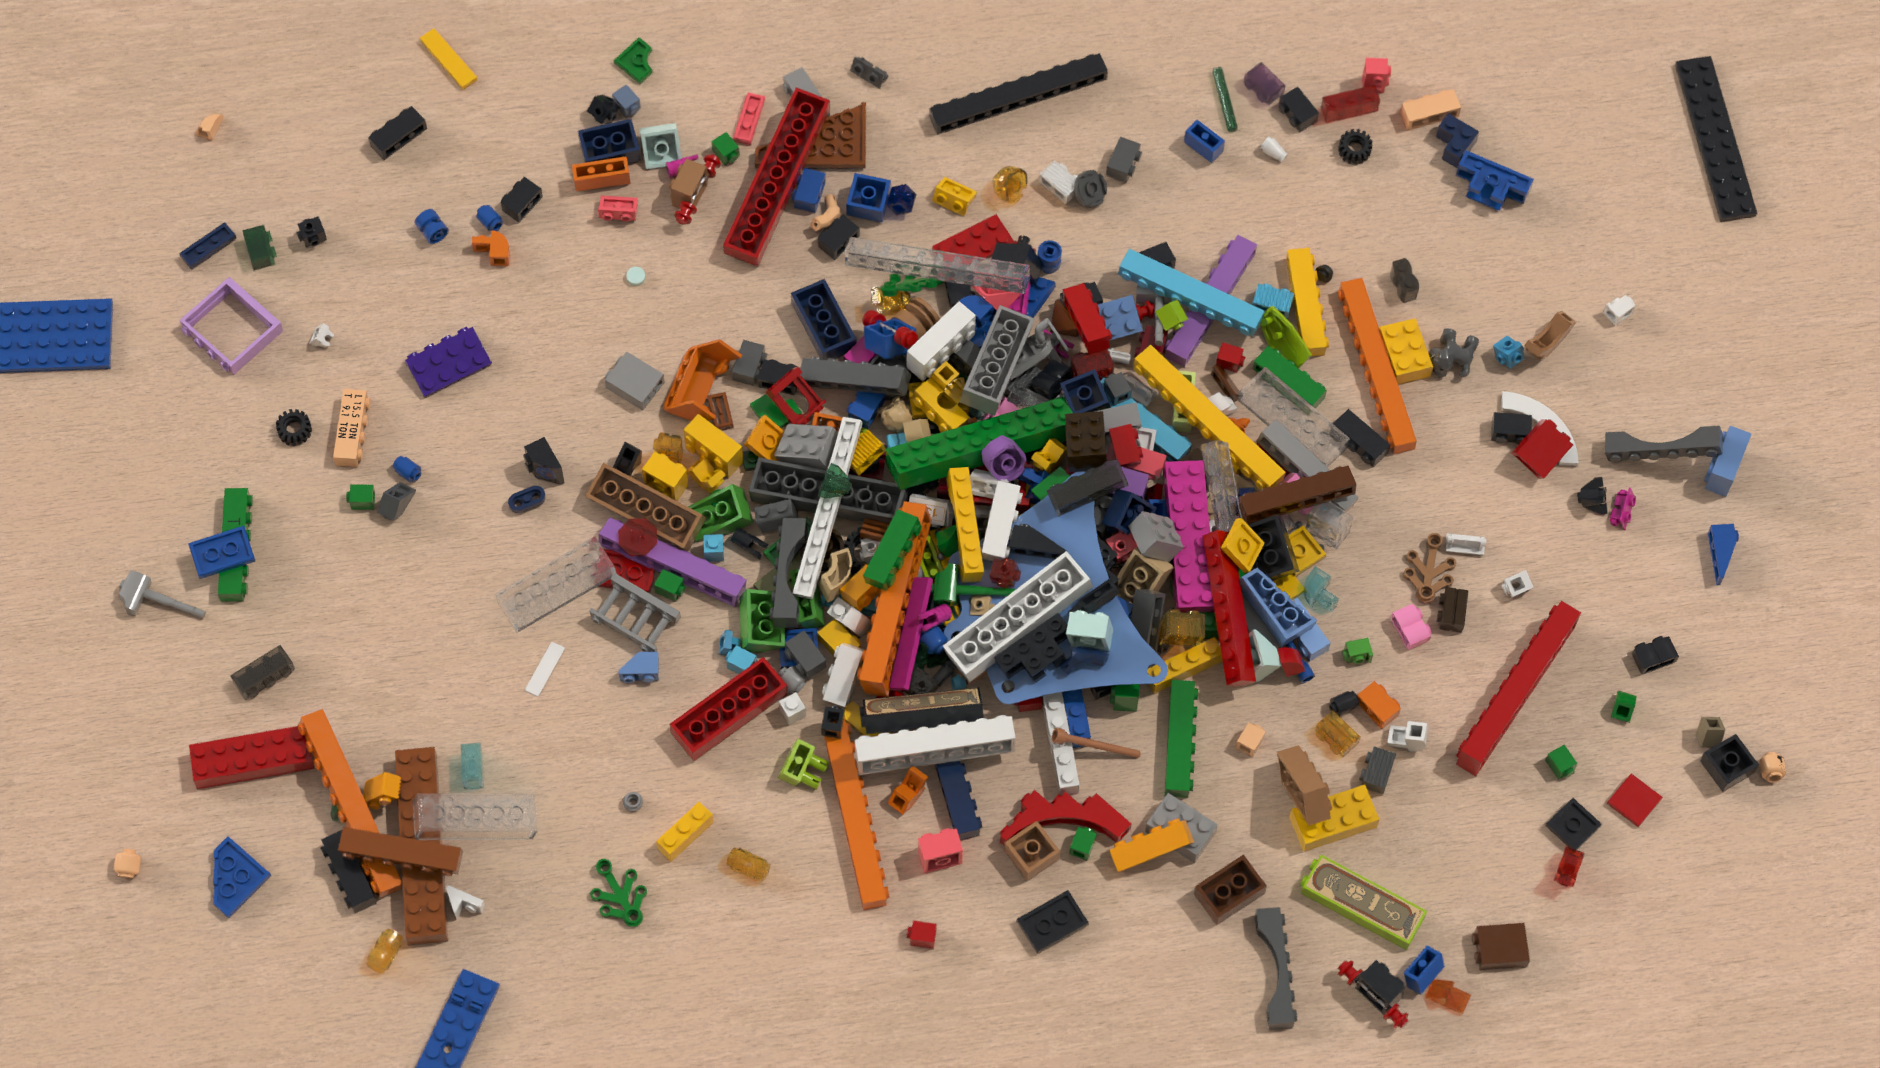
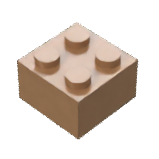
M1037 821L1010 838L1004 845V851L1027 881L1060 859V850Z

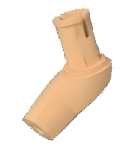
M829 194L824 197L827 210L823 215L815 217L811 221L810 226L814 231L825 230L831 227L832 222L842 216V209L838 207L835 195Z

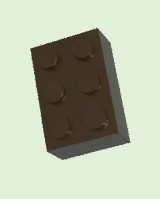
M1103 411L1065 414L1069 472L1106 470L1107 456Z

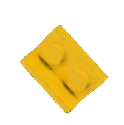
M944 177L935 188L932 202L965 216L968 206L976 198L977 191Z

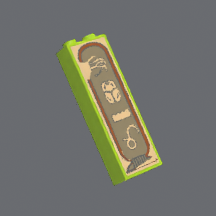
M1320 855L1318 860H1313L1309 868L1312 870L1309 876L1305 875L1300 883L1302 895L1405 950L1408 949L1426 916V910L1323 855Z

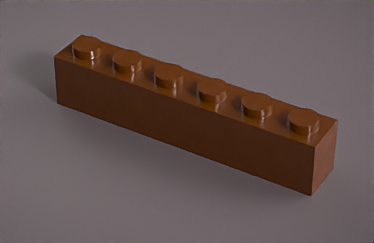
M1349 465L1339 466L1327 472H1318L1313 476L1301 477L1292 482H1283L1278 486L1266 487L1254 493H1245L1239 497V509L1244 521L1247 524H1251L1276 514L1281 516L1354 495L1356 493V482Z

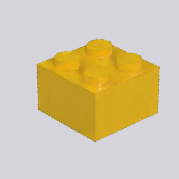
M654 451L642 468L645 485L676 501L679 500L688 487L686 468L680 463L670 461L665 454H658Z

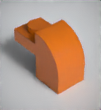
M491 230V237L485 235L472 236L473 252H490L491 266L510 265L509 244L503 234Z
M914 766L909 768L903 782L894 789L887 804L901 814H905L926 788L924 785L928 776Z

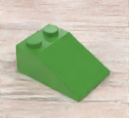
M734 484L688 506L706 517L695 542L704 541L703 535H725L735 532L738 527L743 529L754 523L744 489ZM719 502L716 507L712 505V503Z

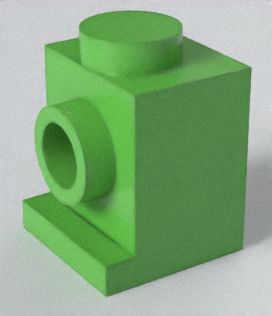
M1363 638L1346 642L1344 650H1342L1344 661H1347L1348 664H1359L1367 660V663H1371L1373 652L1369 639Z

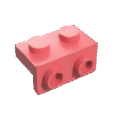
M601 195L600 206L598 207L599 218L608 221L612 219L625 222L636 221L638 198Z

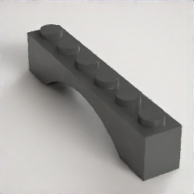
M1720 426L1699 427L1696 431L1681 439L1663 443L1639 440L1625 431L1605 432V455L1608 461L1620 462L1621 460L1639 461L1640 459L1658 460L1659 458L1677 459L1678 457L1696 458L1697 456L1705 455L1714 457L1723 454V433Z
M783 518L782 525H779L781 542H777L779 558L775 559V569L778 571L777 575H774L773 578L776 591H772L774 608L770 609V620L774 621V627L798 628V601L788 587L787 577L793 559L806 545L808 530L806 518Z
M1280 907L1256 909V932L1270 949L1275 959L1278 976L1275 994L1266 1010L1268 1030L1293 1028L1294 1022L1297 1021V1011L1292 1007V1002H1295L1294 990H1290L1292 972L1288 971L1287 964H1290L1289 952L1285 951V945L1288 944L1287 933H1283L1282 927L1285 926V916L1281 914Z

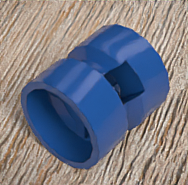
M434 209L423 211L415 219V225L430 244L440 242L449 232L448 227L440 220L439 215Z
M1052 240L1044 241L1038 247L1037 257L1042 264L1041 271L1044 273H1055L1060 268L1062 249L1057 242Z

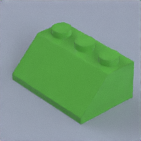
M746 589L739 597L741 648L754 653L784 648L785 628L774 627V621L770 620V609L774 608L772 591Z

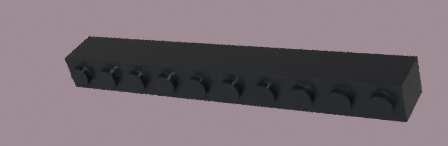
M1100 53L1090 54L1085 58L1072 60L1061 66L1056 65L1051 69L1041 70L1027 77L1022 76L1017 80L1007 81L993 88L988 87L983 91L973 92L959 99L954 98L943 104H935L929 108V118L936 134L939 135L1107 80L1108 70Z

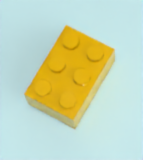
M1416 318L1380 326V332L1397 383L1403 384L1430 377L1433 365Z
M698 414L685 427V448L691 454L695 453L700 458H706L715 470L721 469L728 479L743 464L742 446Z

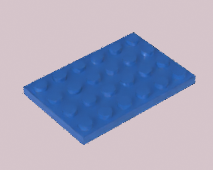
M112 298L0 302V373L111 369Z

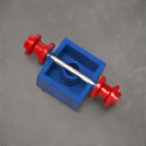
M874 310L867 311L863 316L865 348L883 357V359H893L897 355H907V351L918 341L916 328L897 318L886 321L884 315Z

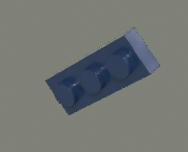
M224 222L179 254L189 268L193 269L237 237Z

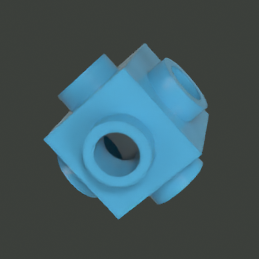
M1508 335L1493 345L1498 362L1510 369L1525 359L1523 345Z

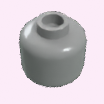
M790 666L788 669L783 667L778 673L787 684V694L789 695L798 693L806 684L804 682L805 675L801 676L795 666Z

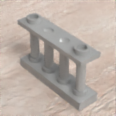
M614 573L610 579L613 590L599 611L592 608L589 610L591 619L599 625L603 623L640 645V649L644 652H658L657 647L654 645L668 622L674 621L678 623L681 618L680 611ZM625 592L629 595L630 599L616 620L613 621L606 617V613L618 595ZM640 601L645 604L646 609L632 630L629 631L621 625L634 605ZM657 611L662 614V619L646 641L638 636V633L652 612L655 613Z

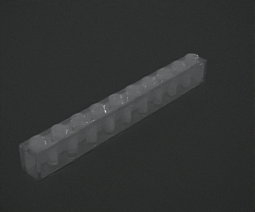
M850 237L844 251L846 266L928 279L934 278L940 281L1025 294L1031 279L1030 265L855 237Z

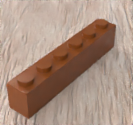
M347 827L342 829L338 847L340 854H343L342 857L347 859L360 857L363 861L370 863L378 860L387 866H394L395 863L400 864L405 869L413 870V867H417L427 873H433V870L440 871L441 875L450 877L453 874H459L463 855L461 847Z

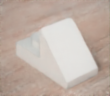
M447 885L446 890L456 919L464 906L469 912L483 913L485 909L484 900Z

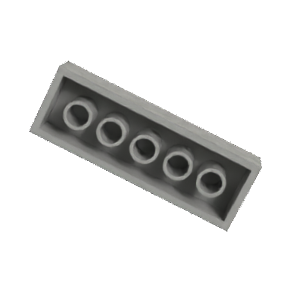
M999 305L963 389L960 403L995 416L1031 332L1034 318Z

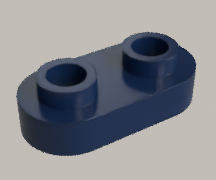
M532 486L512 494L508 499L510 510L514 513H522L542 505L546 499L545 491L540 486ZM521 503V506H515V504Z

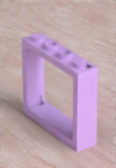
M230 277L180 319L181 331L187 337L191 336L199 348L203 347L207 350L206 353L212 360L217 359L220 362V366L226 372L229 370L233 375L283 332L281 322ZM229 294H232L269 327L267 331L232 362L193 328L197 322Z

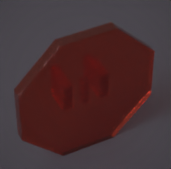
M646 518L629 519L618 530L619 546L630 556H646L658 544L657 528Z

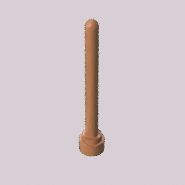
M1057 727L1052 733V742L1056 744L1069 742L1135 758L1141 755L1139 750L1070 735L1064 729Z

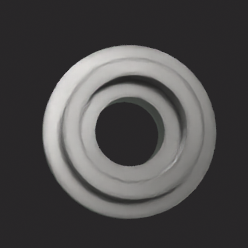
M630 792L625 795L623 804L628 811L635 812L642 807L643 799L639 793ZM635 800L637 801V803L635 805H631L630 801Z

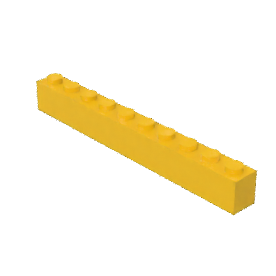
M1152 345L1148 346L1134 358L1133 367L1135 372L1140 376L1142 375L1152 388H1156L1164 400L1172 403L1175 410L1183 414L1192 426H1196L1204 438L1210 439L1218 451L1223 452L1233 465H1237L1241 469L1244 476L1250 477L1259 490L1277 486L1283 481L1286 472Z

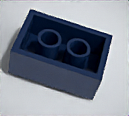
M632 119L578 130L579 143L585 163L627 157L628 163L641 161L640 149Z

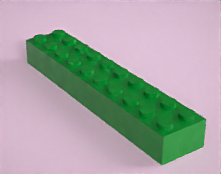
M1060 397L887 448L886 465L899 489H906L946 477L949 468L969 467L970 470L983 466L982 449L989 442L1002 435L1012 439L1024 453L1044 448L1049 439H1057L1059 442L1066 441L1065 414L1073 412L1064 397Z

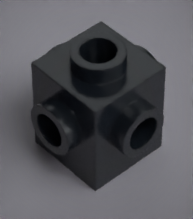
M603 94L594 96L587 112L594 117L595 121L604 124L613 122L617 118L620 106L615 103L613 98Z
M319 216L305 219L298 223L299 231L296 233L299 241H304L306 248L316 246L320 242L327 240Z

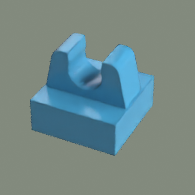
M725 630L720 636L719 655L726 656L730 650L733 651L736 645L740 647L741 639L732 637L733 631Z

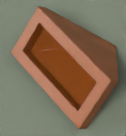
M1057 299L1054 304L1052 325L1058 334L1077 337L1079 334L1069 312Z

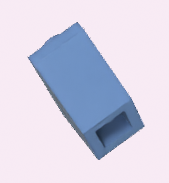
M638 652L619 669L620 681L625 683H633L635 681L652 683L659 681L658 652Z

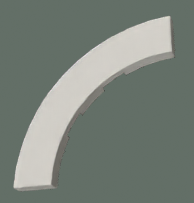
M1502 391V411L1532 415V420L1536 424L1541 419H1550L1557 425L1556 429L1559 432L1566 433L1571 438L1570 442L1573 446L1558 464L1578 466V453L1573 437L1564 422L1551 409L1530 397Z

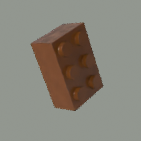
M1243 854L1196 885L1193 894L1215 924L1218 925L1264 895L1267 885Z

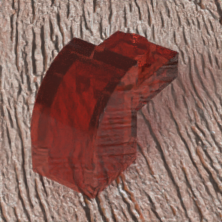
M1565 846L1554 881L1562 886L1573 887L1584 852Z

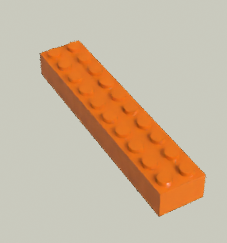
M904 501L902 508H899L903 512L918 517L922 528L920 534L915 536L911 551L906 553L904 564L895 575L894 584L889 586L887 591L880 589L881 594L877 596L876 614H873L871 619L872 630L867 634V650H864L862 654L863 666L858 670V679L865 694L888 697L889 686L914 577H918L932 522L928 508L924 504Z

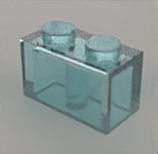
M481 743L461 744L462 782L464 789L484 788Z

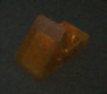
M1434 979L1425 998L1463 1014L1471 994L1453 987V981Z

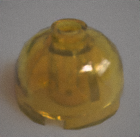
M1007 166L999 170L993 178L994 193L998 198L1011 204L1017 203L1024 195L1020 194L1022 189L1027 187L1028 177L1026 171L1014 166Z

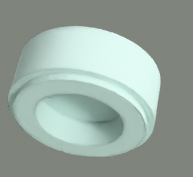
M632 267L627 271L626 276L629 284L639 286L644 283L646 277L642 268Z

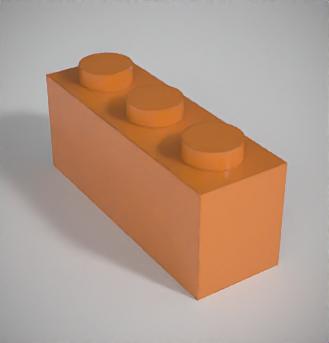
M627 157L572 165L576 192L630 183Z

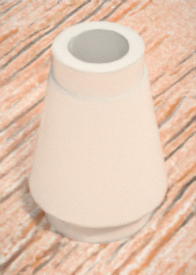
M1270 136L1260 146L1263 153L1280 162L1288 155L1275 138L1272 139Z

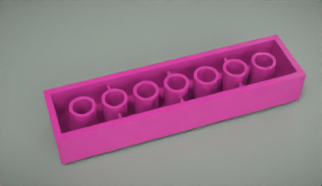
M1204 461L1165 462L1163 480L1167 517L1173 521V526L1184 546L1171 560V565L1174 566L1172 579L1176 615H1189L1201 612H1215L1203 542V535L1210 533Z

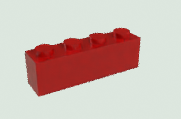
M1082 283L1063 289V302L1088 354L1110 348L1112 334L1110 329L1105 327L1106 323L1103 315H1099L1097 303L1092 301L1091 290H1087L1085 284Z

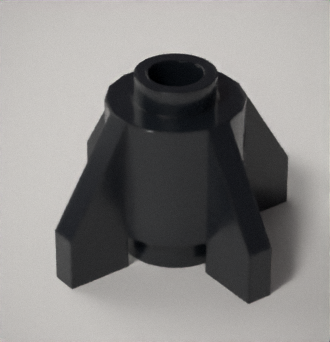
M1603 477L1593 478L1581 487L1580 492H1577L1578 503H1582L1584 508L1598 514H1608L1606 503L1607 488L1604 487Z

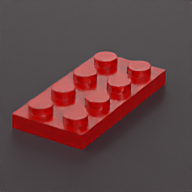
M997 214L933 245L932 250L946 271L963 268L968 270L992 258L996 243L1013 244L1014 240Z

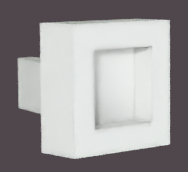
M322 323L315 328L309 344L314 347L321 346L326 348L330 343L324 337L331 339L334 337V334L329 330V326Z

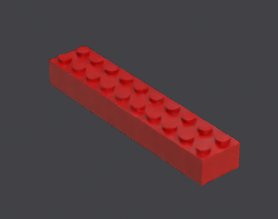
M797 87L795 88L723 244L724 254L757 267L759 266L830 111L829 99Z
M1562 600L1558 606L1554 605L1547 620L1544 619L1537 635L1534 634L1527 650L1524 649L1520 655L1517 665L1514 664L1511 668L1507 680L1504 679L1501 683L1497 695L1494 694L1491 698L1487 710L1484 709L1481 713L1477 725H1473L1468 738L1464 739L1459 746V751L1456 754V757H1458L1456 765L1475 777L1478 775L1575 629L1581 615L1580 611Z

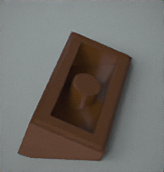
M1214 365L1211 376L1224 394L1230 397L1233 402L1241 399L1243 395L1222 367Z

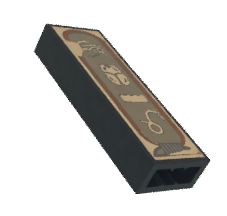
M979 687L862 699L863 707H859L861 727L866 728V734L911 730L921 727L930 728L937 727L940 724L955 725L960 721L975 722L977 719L984 718Z

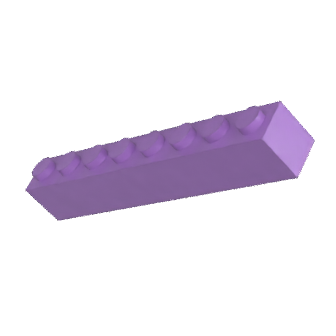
M1237 235L1235 240L1231 239L1227 246L1228 251L1220 256L1218 267L1212 269L1209 275L1210 280L1208 283H1204L1230 295L1256 254L1257 244L1240 235ZM1192 310L1185 312L1188 320L1183 322V327L1174 331L1172 341L1169 339L1164 347V350H1166L1165 358L1184 368L1214 321L1207 318L1204 314Z
M609 518L599 533L598 545L616 551L630 560L650 569L653 568L659 573L664 569L684 578L685 585L733 607H736L740 600L739 597L746 590L747 580L742 576L726 571L723 567L715 566L705 559L692 555L688 551L680 550L670 543L658 540L655 536L647 535L637 528L625 525L620 520Z

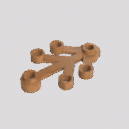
M1431 533L1427 538L1426 544L1429 547L1426 566L1420 560L1416 551L1410 550L1406 556V560L1409 563H1413L1424 577V584L1415 575V570L1411 567L1404 570L1403 577L1412 582L1417 589V599L1425 604L1431 603L1435 598L1436 592L1444 587H1451L1454 581L1453 577L1447 574L1442 577L1441 581L1431 586L1432 579L1446 570H1453L1456 566V560L1448 557L1444 563L1434 568L1437 549L1441 547L1443 542L1442 536L1438 533ZM1431 541L1437 542V545L1431 544ZM1409 555H1414L1416 558L1411 559ZM1447 562H1452L1453 566H1449ZM1411 572L1413 575L1408 576L1406 573ZM1449 579L1451 582L1446 583L1444 580ZM1422 593H1427L1429 596L1424 597Z

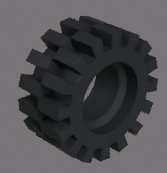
M1351 129L1350 133L1346 131L1345 135L1341 136L1338 152L1340 157L1343 156L1342 160L1344 161L1348 159L1349 164H1351V161H1354V165H1357L1358 161L1362 164L1371 155L1372 139H1370L1369 134L1366 135L1365 131L1360 133V129H1357L1356 132H1354V129ZM1353 142L1362 145V150L1353 151L1348 145Z
M289 409L290 413L288 414L284 411V416L279 415V420H276V430L279 438L283 443L285 441L286 445L291 443L292 446H296V442L302 445L301 441L306 442L307 437L310 438L312 428L309 417L303 411L299 412V409H295V412ZM298 422L301 425L299 431L295 433L287 431V426L290 423Z

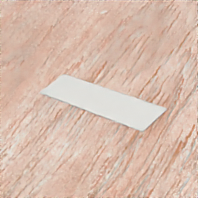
M554 642L550 643L525 691L536 696L540 695L565 647Z

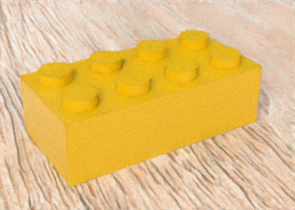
M1365 784L1328 796L1332 805V810H1330L1331 819L1308 825L1297 807L1291 809L1289 818L1303 852L1377 828L1380 819Z

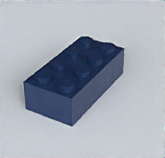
M825 279L791 292V304L821 360L840 357L857 343V339Z

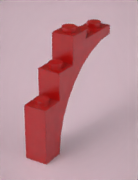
M1034 790L1031 794L1027 793L1022 798L1021 811L1014 817V822L1010 826L1006 825L1000 832V843L1004 846L1006 841L1036 821L1041 827L1055 824H1072L1091 828L1117 843L1128 834L1132 823L1097 793L1093 797L1089 796L1081 805L1065 791L1062 795H1057L1051 804Z

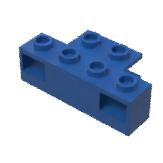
M1467 150L1458 165L1456 176L1470 181L1469 191L1466 195L1467 198L1497 211H1500L1506 197L1524 204L1534 180L1529 176Z

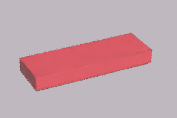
M747 93L733 137L734 142L751 146L766 100L765 96Z

